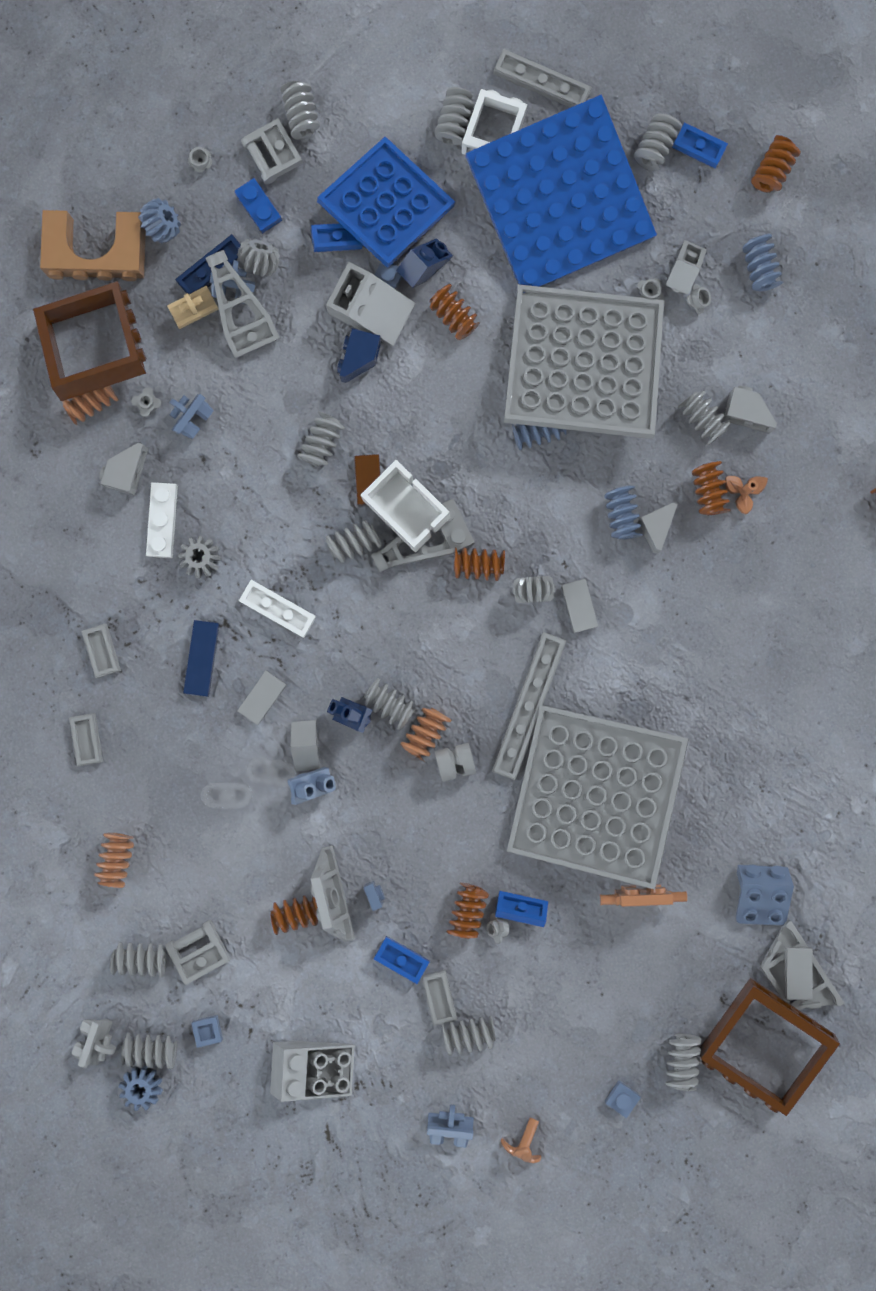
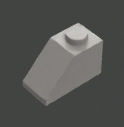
M684 240L666 286H669L674 292L689 294L700 271L707 249Z
M747 386L734 387L729 393L722 421H730L733 424L767 433L772 432L776 428L777 423L759 393L753 392V389Z
M137 443L108 459L106 466H103L100 471L101 484L108 489L135 496L148 448L144 444Z

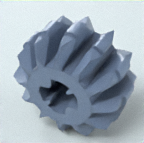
M153 199L140 209L141 214L138 218L143 223L141 227L146 230V236H151L153 242L166 243L180 233L179 227L181 223L177 220L179 215L174 212V206L170 207L166 200Z
M147 1065L143 1066L141 1071L135 1066L131 1069V1073L126 1072L123 1075L124 1081L119 1084V1088L124 1091L120 1093L119 1098L128 1099L125 1107L133 1103L134 1111H138L141 1106L144 1110H148L150 1103L156 1104L158 1102L157 1095H161L163 1089L158 1086L161 1084L162 1078L154 1079L157 1073L156 1070L151 1071L149 1074ZM137 1085H139L140 1088L144 1087L145 1091L143 1092L142 1089H137Z

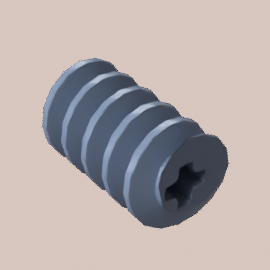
M764 234L752 238L742 248L743 252L746 253L745 261L749 263L747 270L752 272L749 278L754 282L752 284L754 291H767L783 283V281H776L782 273L773 271L779 266V262H771L772 259L777 257V253H769V250L773 249L775 245L774 243H766V241L772 238V234Z
M512 424L514 438L519 450H522L523 442H526L528 447L532 448V440L534 439L538 445H541L542 437H545L547 442L551 443V435L554 434L556 439L560 440L561 432H564L565 435L567 434L566 429L521 424L514 426Z
M635 486L615 488L604 495L605 499L612 500L606 504L607 509L613 510L608 513V518L615 520L609 524V527L617 529L611 533L612 538L624 540L643 536L641 533H635V530L642 526L633 521L640 517V514L632 513V510L636 509L638 505L630 503L631 500L637 497L634 494H629V491L635 488Z

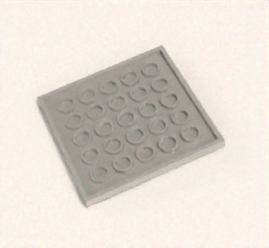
M518 284L504 423L653 439L656 426L664 300Z
M540 705L507 851L655 890L689 739Z

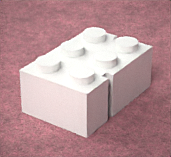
M397 460L361 494L362 500L415 553L431 538V530L436 533L450 519V512L417 479L413 481L412 474Z

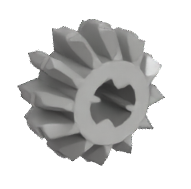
M253 238V240L245 239L238 249V266L244 268L245 272H251L253 275L257 274L261 277H264V275L272 276L276 272L280 261V254L278 249L273 247L271 243H266L264 240L260 241L256 238Z
M198 536L197 543L193 538H189V547L185 544L181 545V548L186 552L178 554V558L186 559L180 563V567L187 568L186 574L189 576L194 572L196 578H201L202 572L208 577L211 576L209 568L217 570L218 566L213 562L221 561L220 556L214 555L220 550L219 547H211L213 545L211 539L206 540L204 543V537ZM198 552L205 554L202 556V562L195 560L198 558Z
M550 576L525 577L514 580L513 595L518 603L545 602L554 599L555 585L553 584V578Z

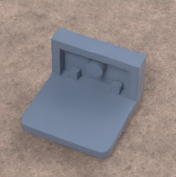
M738 865L737 876L741 890L736 912L737 922L741 924L784 925L787 921L794 888L788 867Z

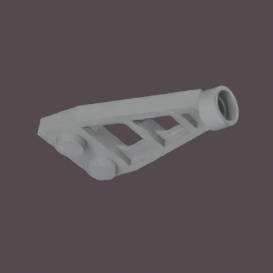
M224 250L206 257L207 263L212 270L224 335L234 357H239L279 339L280 337L269 313L227 261L228 258ZM224 262V266L222 268L218 269L215 267L216 265ZM229 279L234 280L241 291V296L231 301L226 300L222 289L223 282ZM245 303L254 312L255 319L253 322L237 327L233 323L231 310L234 305Z
M454 499L442 503L450 512V519L440 528L444 537L443 544L433 547L423 545L419 552L409 556H402L398 548L404 541L398 536L384 549L371 554L378 571L382 572L390 567L452 555L455 553V547L457 551H460L463 547L467 548L473 545L475 542ZM383 555L389 557V562L386 563Z

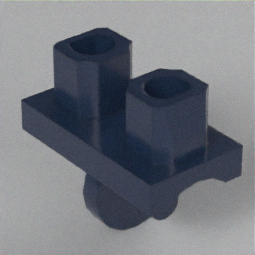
M341 697L340 701L331 700L327 713L334 715L332 720L364 733L365 727L371 722L373 710Z

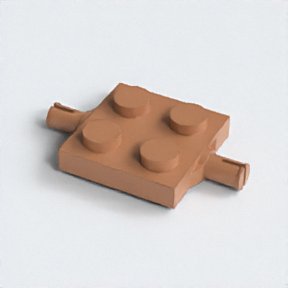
M657 884L655 890L647 887L645 889L636 888V885H621V889L615 890V894H600V905H621L624 907L673 905V902H687L686 891L671 892L665 889V887H661V884Z

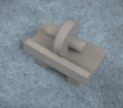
M85 1019L82 1021L80 1032L88 1037L86 1043L80 1041L74 1045L72 1055L79 1059L78 1066L82 1068H87L88 1065L96 1066L99 1064V1061L105 1060L106 1054L115 1053L116 1047L110 1044L112 1036L109 1035L113 1021L108 1019Z

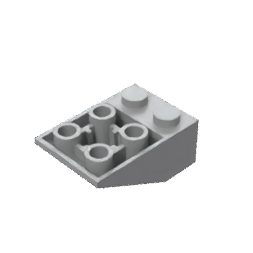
M348 262L326 304L329 315L361 331L380 335L381 341L393 347L415 306V302L372 273Z
M310 1041L273 1042L270 1094L281 1102L352 1096L355 1045Z

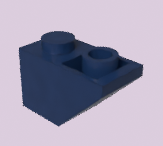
M436 238L411 249L396 271L414 288L430 279L453 255L448 251L447 246Z
M353 328L350 336L346 335L343 344V350H346L344 359L339 360L337 373L340 374L341 382L347 383L376 366L382 343L380 335Z

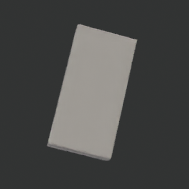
M586 579L561 585L573 633L598 627Z
M102 624L81 631L95 678L120 672L121 668L108 625Z
M266 670L242 703L238 712L256 725H259L287 684Z
M96 713L69 717L77 767L103 762Z
M785 947L786 999L812 1000L813 948Z
M446 969L422 975L421 978L433 1026L458 1020Z

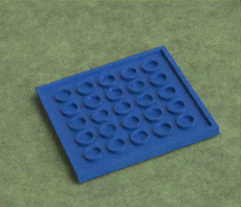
M602 94L465 154L519 285L541 287L657 236Z

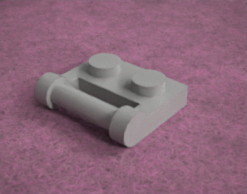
M279 118L246 135L241 140L242 145L245 149L249 150L262 173L261 178L264 184L274 182L277 177L303 164L300 155ZM261 140L276 164L271 169L256 145Z
M211 920L204 922L201 928L175 942L172 940L165 944L166 950L185 985L231 960ZM205 936L209 937L211 942L181 957L179 950Z

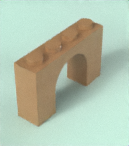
M42 210L40 269L49 278L61 280L63 277H73L77 280L97 277L103 281H110L112 278L136 281L137 278H144L146 230L141 227L143 223L138 218L141 212H116L115 241L112 248L104 256L89 260L80 258L74 253V219L68 211Z

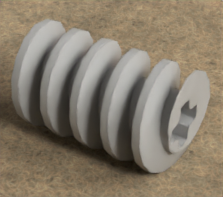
M298 81L287 82L280 89L283 93L282 98L283 102H285L284 107L285 111H287L286 115L289 121L291 136L297 140L309 138L320 127V123L315 121L318 118V114L314 111L316 108L315 103L311 102L314 99L313 94L309 93L312 90L311 85Z
M459 87L447 89L446 98L440 111L441 116L438 118V125L435 128V137L439 141L448 145H462L463 139L461 137L465 136L466 130L464 128L468 127L469 122L467 119L472 115L470 109L474 108V103L469 100L473 97L470 91Z
M655 114L647 127V132L644 133L642 141L638 145V149L634 153L635 161L647 170L659 171L657 164L665 162L663 156L669 154L668 148L673 146L672 139L677 138V131L682 128L681 122L667 114Z
M703 390L690 395L677 408L686 406L683 415L692 414L689 423L699 422L695 430L700 431L704 429L705 431L701 438L711 437L707 444L710 445L727 431L731 422L721 423L724 414L715 415L718 406L708 407L712 399L703 400L702 398L706 393Z
M318 411V414L322 418L314 419V423L318 427L310 428V432L314 436H306L305 438L310 445H302L301 447L306 454L299 453L297 455L303 461L317 467L328 465V462L323 457L332 456V453L327 448H336L337 445L332 441V438L340 439L341 437L336 432V429H345L340 421Z
M366 520L362 521V529L357 524H353V533L346 527L344 528L343 537L338 531L335 532V540H332L329 535L326 536V543L335 564L336 558L341 563H344L345 554L350 559H354V550L359 555H363L364 546L371 552L372 543H375L378 548L381 547L373 524L369 525Z
M377 678L363 697V699H366L364 706L368 708L374 704L373 713H377L382 709L381 718L385 719L390 715L389 723L392 725L399 721L397 729L401 730L417 708L412 710L413 701L411 700L403 704L404 695L396 699L397 690L394 689L387 693L388 684L378 687L380 679Z
M119 942L111 956V974L114 975L118 970L120 975H125L128 971L131 976H134L138 971L140 976H145L149 972V975L154 977L158 972L160 977H163L166 970V952H164L162 944H159L157 951L153 950L152 944H149L147 950L144 951L142 943H139L137 950H134L133 944L129 942L127 949L124 950L123 943Z
M489 1016L488 1024L485 1023L482 1017L479 1018L478 1025H475L473 1019H469L468 1027L460 1020L457 1029L453 1022L449 1023L448 1030L442 1024L445 1048L449 1056H452L455 1047L459 1054L463 1053L464 1046L471 1053L474 1044H476L479 1051H482L484 1043L487 1044L489 1049H492L493 1043L496 1041L492 1016Z
M127 1033L122 1045L121 1063L124 1065L126 1062L128 1067H132L136 1062L137 1067H143L146 1062L148 1068H152L156 1063L157 1068L160 1069L166 1063L168 1069H173L177 1055V1041L172 1043L170 1035H167L165 1042L162 1043L160 1035H157L155 1041L151 1042L150 1034H147L144 1042L141 1041L140 1034H137L135 1040L131 1041L130 1033Z
M674 1034L676 1039L669 1040V1044L676 1048L669 1050L668 1054L674 1056L675 1060L667 1061V1064L674 1067V1070L666 1071V1074L673 1077V1080L666 1081L665 1084L681 1091H695L696 1088L694 1086H697L699 1082L694 1077L699 1074V1069L695 1066L700 1064V1059L697 1055L701 1053V1049L697 1045L701 1044L702 1040L695 1035Z

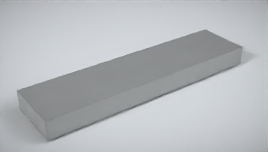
M503 49L493 72L496 76L570 108L587 101L592 89L591 86Z

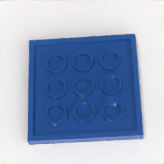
M387 137L382 138L317 197V203L387 268L455 205V201Z

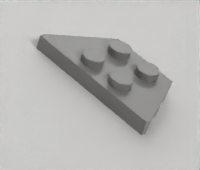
M333 846L323 847L313 871L310 886L312 896L316 899L318 907L317 918L322 923L323 930L344 942L355 940Z
M788 919L760 965L778 996L798 1010L808 1007L813 1009L827 1005H843L842 998L814 955L812 1000H789L785 998V947H808L792 921Z

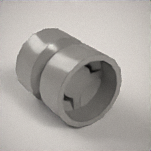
M469 743L456 745L452 751L449 748L435 751L442 782L456 779L458 774L463 777L476 774Z

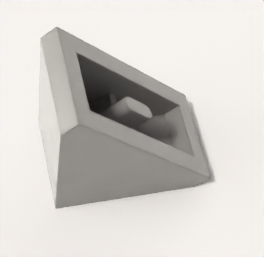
M676 503L662 507L638 520L653 553L658 554L662 550L678 505Z
M316 720L291 722V752L295 772L320 769Z

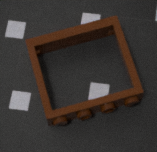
M118 281L33 309L51 387L60 401L146 374L143 362L147 358L143 348H139V343H142V339L138 329H134L133 324L137 323L134 312L128 308L131 300L127 290L122 291ZM116 303L130 356L65 377L52 324Z
M750 978L701 1045L700 1057L701 1062L708 1069L718 1070L729 1083L733 1085L739 1084L750 1097L754 1099L760 1098L770 1110L775 1113L781 1112L787 1116L838 1048L840 1042L833 1032ZM754 999L821 1043L818 1050L782 1099L715 1055V1052Z

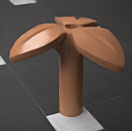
M761 476L752 477L743 486L739 477H725L727 490L731 494L740 493V496L735 501L737 508L741 513L748 514L753 508V501L749 494L758 495L767 485L768 478Z
M529 1118L520 1144L517 1147H512L502 1137L501 1144L505 1150L512 1156L518 1157L525 1162L538 1163L541 1160V1155H532L529 1147L539 1121Z

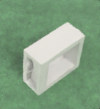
M481 89L462 141V154L490 143L473 137L484 105L517 116L511 131L513 133L522 128L527 104L518 98L501 96L494 90L486 91Z

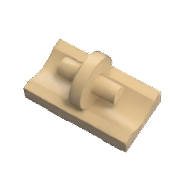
M207 286L191 294L187 293L183 298L167 305L179 329L219 310Z

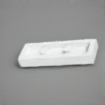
M151 482L147 557L173 558L177 484Z
M250 580L239 599L241 603L305 638L316 618L315 615L253 580Z

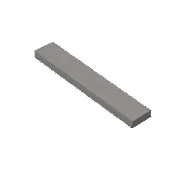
M542 632L492 772L516 780L537 722L540 705L544 703L566 640Z

